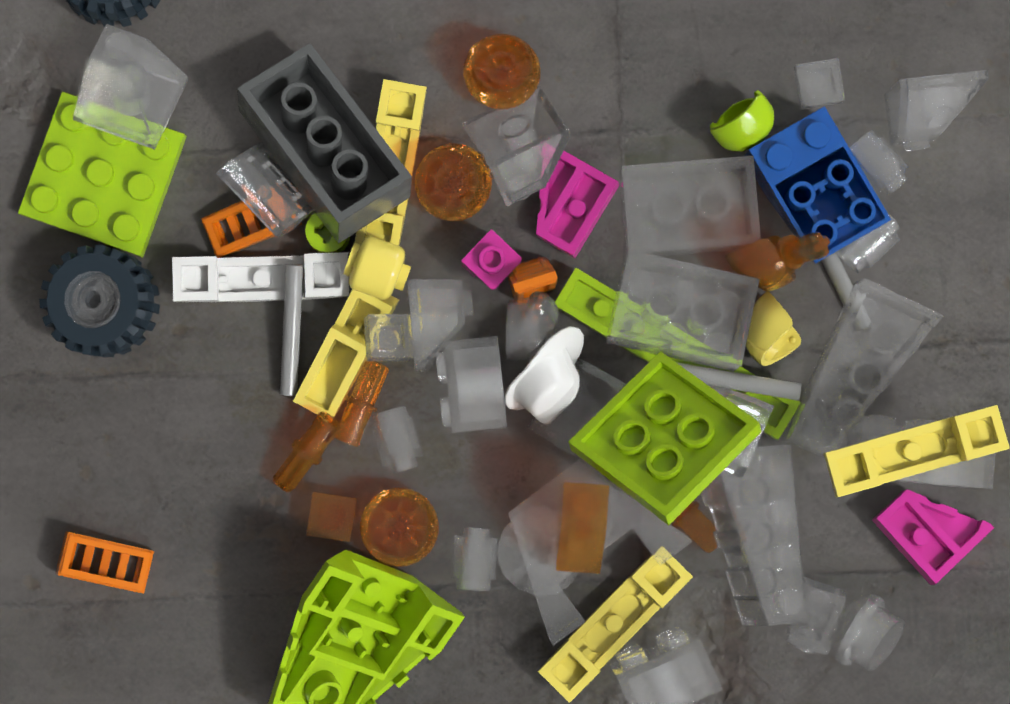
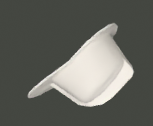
M570 326L558 331L545 342L527 367L509 385L504 396V403L509 409H526L539 422L549 424L570 406L579 390V374L574 364L579 358L584 345V335L581 330Z

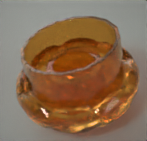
M494 34L478 41L469 50L463 65V78L470 94L481 104L494 109H511L526 102L535 93L541 77L540 62L532 47L524 40L508 34Z
M449 143L434 148L421 160L416 171L415 191L418 200L428 213L441 220L462 221L472 217L484 207L491 193L492 176L490 168L483 156L467 145Z
M391 488L380 492L369 501L361 516L360 533L364 546L375 559L390 566L403 567L419 562L430 553L438 537L439 522L433 505L425 496L408 488Z

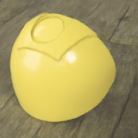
M767 290L755 302L746 317L742 335L745 347L754 360L762 366H768L786 357L801 345V337L793 328L791 317Z

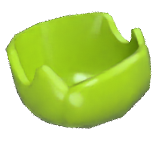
M759 90L754 92L755 98H747L733 104L720 116L717 123L712 122L710 124V133L725 149L742 152L753 148L768 137L774 124V110L768 99Z

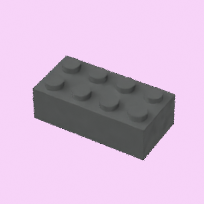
M310 43L237 88L239 112L338 244L410 198L411 174Z

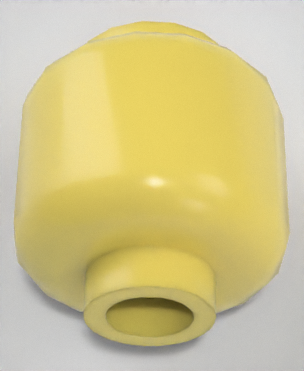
M368 236L361 244L354 242L343 275L349 276V286L353 290L386 300L392 295L394 288L403 291L411 266L403 264L405 251L402 247L373 236Z

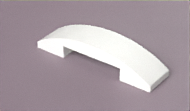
M348 252L308 253L301 256L217 258L216 256L172 257L173 301H284L286 264L303 265L302 300L349 297V276L343 275L348 261Z

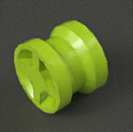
M316 213L307 221L305 228L306 238L317 252L340 253L348 246L351 236L338 244Z

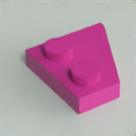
M547 141L543 148L544 166L543 178L540 183L539 198L541 201L536 235L538 238L575 259L620 185L617 180Z
M908 489L898 494L872 519L876 526L930 585L937 584L994 529L989 522L984 520L978 521L957 512V509L945 504L933 503L927 497Z

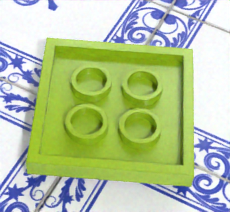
M62 92L18 214L143 258L187 136L178 131Z
M660 351L568 443L571 451L669 526L762 431L760 422Z

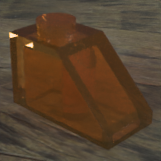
M561 481L555 571L600 574L607 528L609 485Z

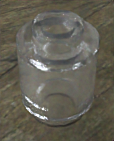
M871 130L850 147L851 152L876 194L884 190L889 196L908 180L904 173L910 166L883 135L878 137Z
M890 214L888 215L891 221L836 252L840 259L854 272L860 273L864 268L870 269L900 241L896 233L900 226Z
M406 406L373 415L375 426L371 427L382 468L391 466L392 472L395 474L418 467L416 459L423 457L424 453L414 417L408 416Z
M464 527L463 535L454 536L452 578H456V589L491 591V580H496L498 538L489 537V528Z

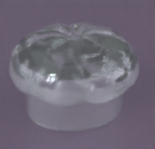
M535 291L527 300L508 301L506 321L507 361H528L527 363L529 364L545 342L559 331L560 317L558 307L548 294Z
M875 594L860 596L847 606L844 615L838 619L832 633L831 647L835 660L843 666H849L852 662H855L868 671L875 670L895 648L904 631L905 621L885 609V600L881 596Z

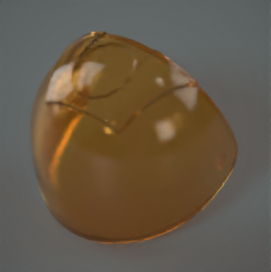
M774 235L758 240L725 255L730 267L742 280L763 291H773L782 288L796 279V272L791 257L780 236Z

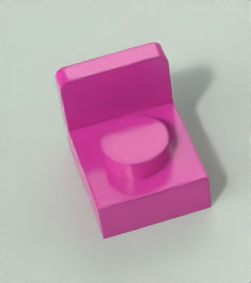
M491 229L461 260V264L473 277L477 276L488 288L495 290L521 263L522 259Z

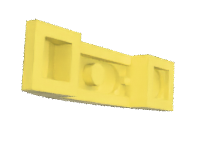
M383 79L376 118V130L413 177L427 87ZM408 199L357 231L355 242L361 244L366 237L373 236L399 246Z
M994 405L823 454L837 498L933 469L1010 449L998 406Z
M660 546L575 630L538 672L570 703L601 672L600 669L693 576L663 546Z

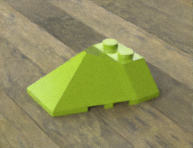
M345 549L326 560L301 597L268 704H377L375 700L394 684L400 688L408 681L409 677L406 673L421 660L427 657L431 661L438 655L465 617L462 612L414 576Z

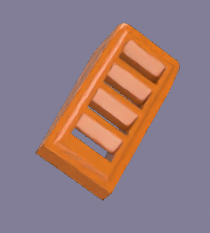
M276 185L201 218L217 258H222L302 225L301 218L286 185ZM272 200L281 218L280 222L277 221L270 201ZM259 206L267 228L261 229L253 208ZM240 213L243 214L250 235L246 237L237 217V214ZM225 219L235 240L230 244L220 221Z
M539 257L520 263L508 275V281L514 300L517 299L519 301L554 290L558 277L550 261L546 257Z
M66 531L56 574L144 594L154 551ZM77 543L85 545L79 570L72 568ZM95 547L103 549L97 574L89 572ZM113 551L120 552L115 578L107 576ZM130 555L138 556L132 582L124 580Z

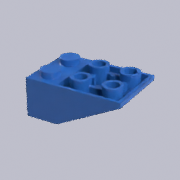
M825 106L749 149L743 157L764 194L814 264L891 221L890 216Z

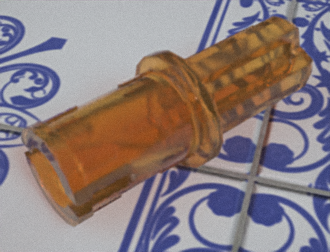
M819 232L800 237L787 235L782 237L777 243L756 247L753 251L752 261L753 264L765 260L768 262L756 267L757 271L764 274L781 268L795 270L800 268L805 262L826 257L829 253L828 245L830 240Z
M370 359L365 361L351 396L346 395L345 400L348 402L332 437L349 445L359 447L372 412H377L378 410L374 405L389 372V368L386 365Z
M320 411L305 434L299 440L296 439L292 442L293 451L273 476V482L288 493L295 489L313 464L320 465L322 462L321 456L325 449L343 428L339 421L330 414Z
M694 501L674 520L672 526L674 528L680 527L704 552L710 553L722 543L725 536L698 509L700 503Z

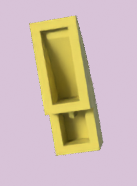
M352 289L335 324L330 328L293 402L332 422L386 327L399 299L390 296L386 300H381Z

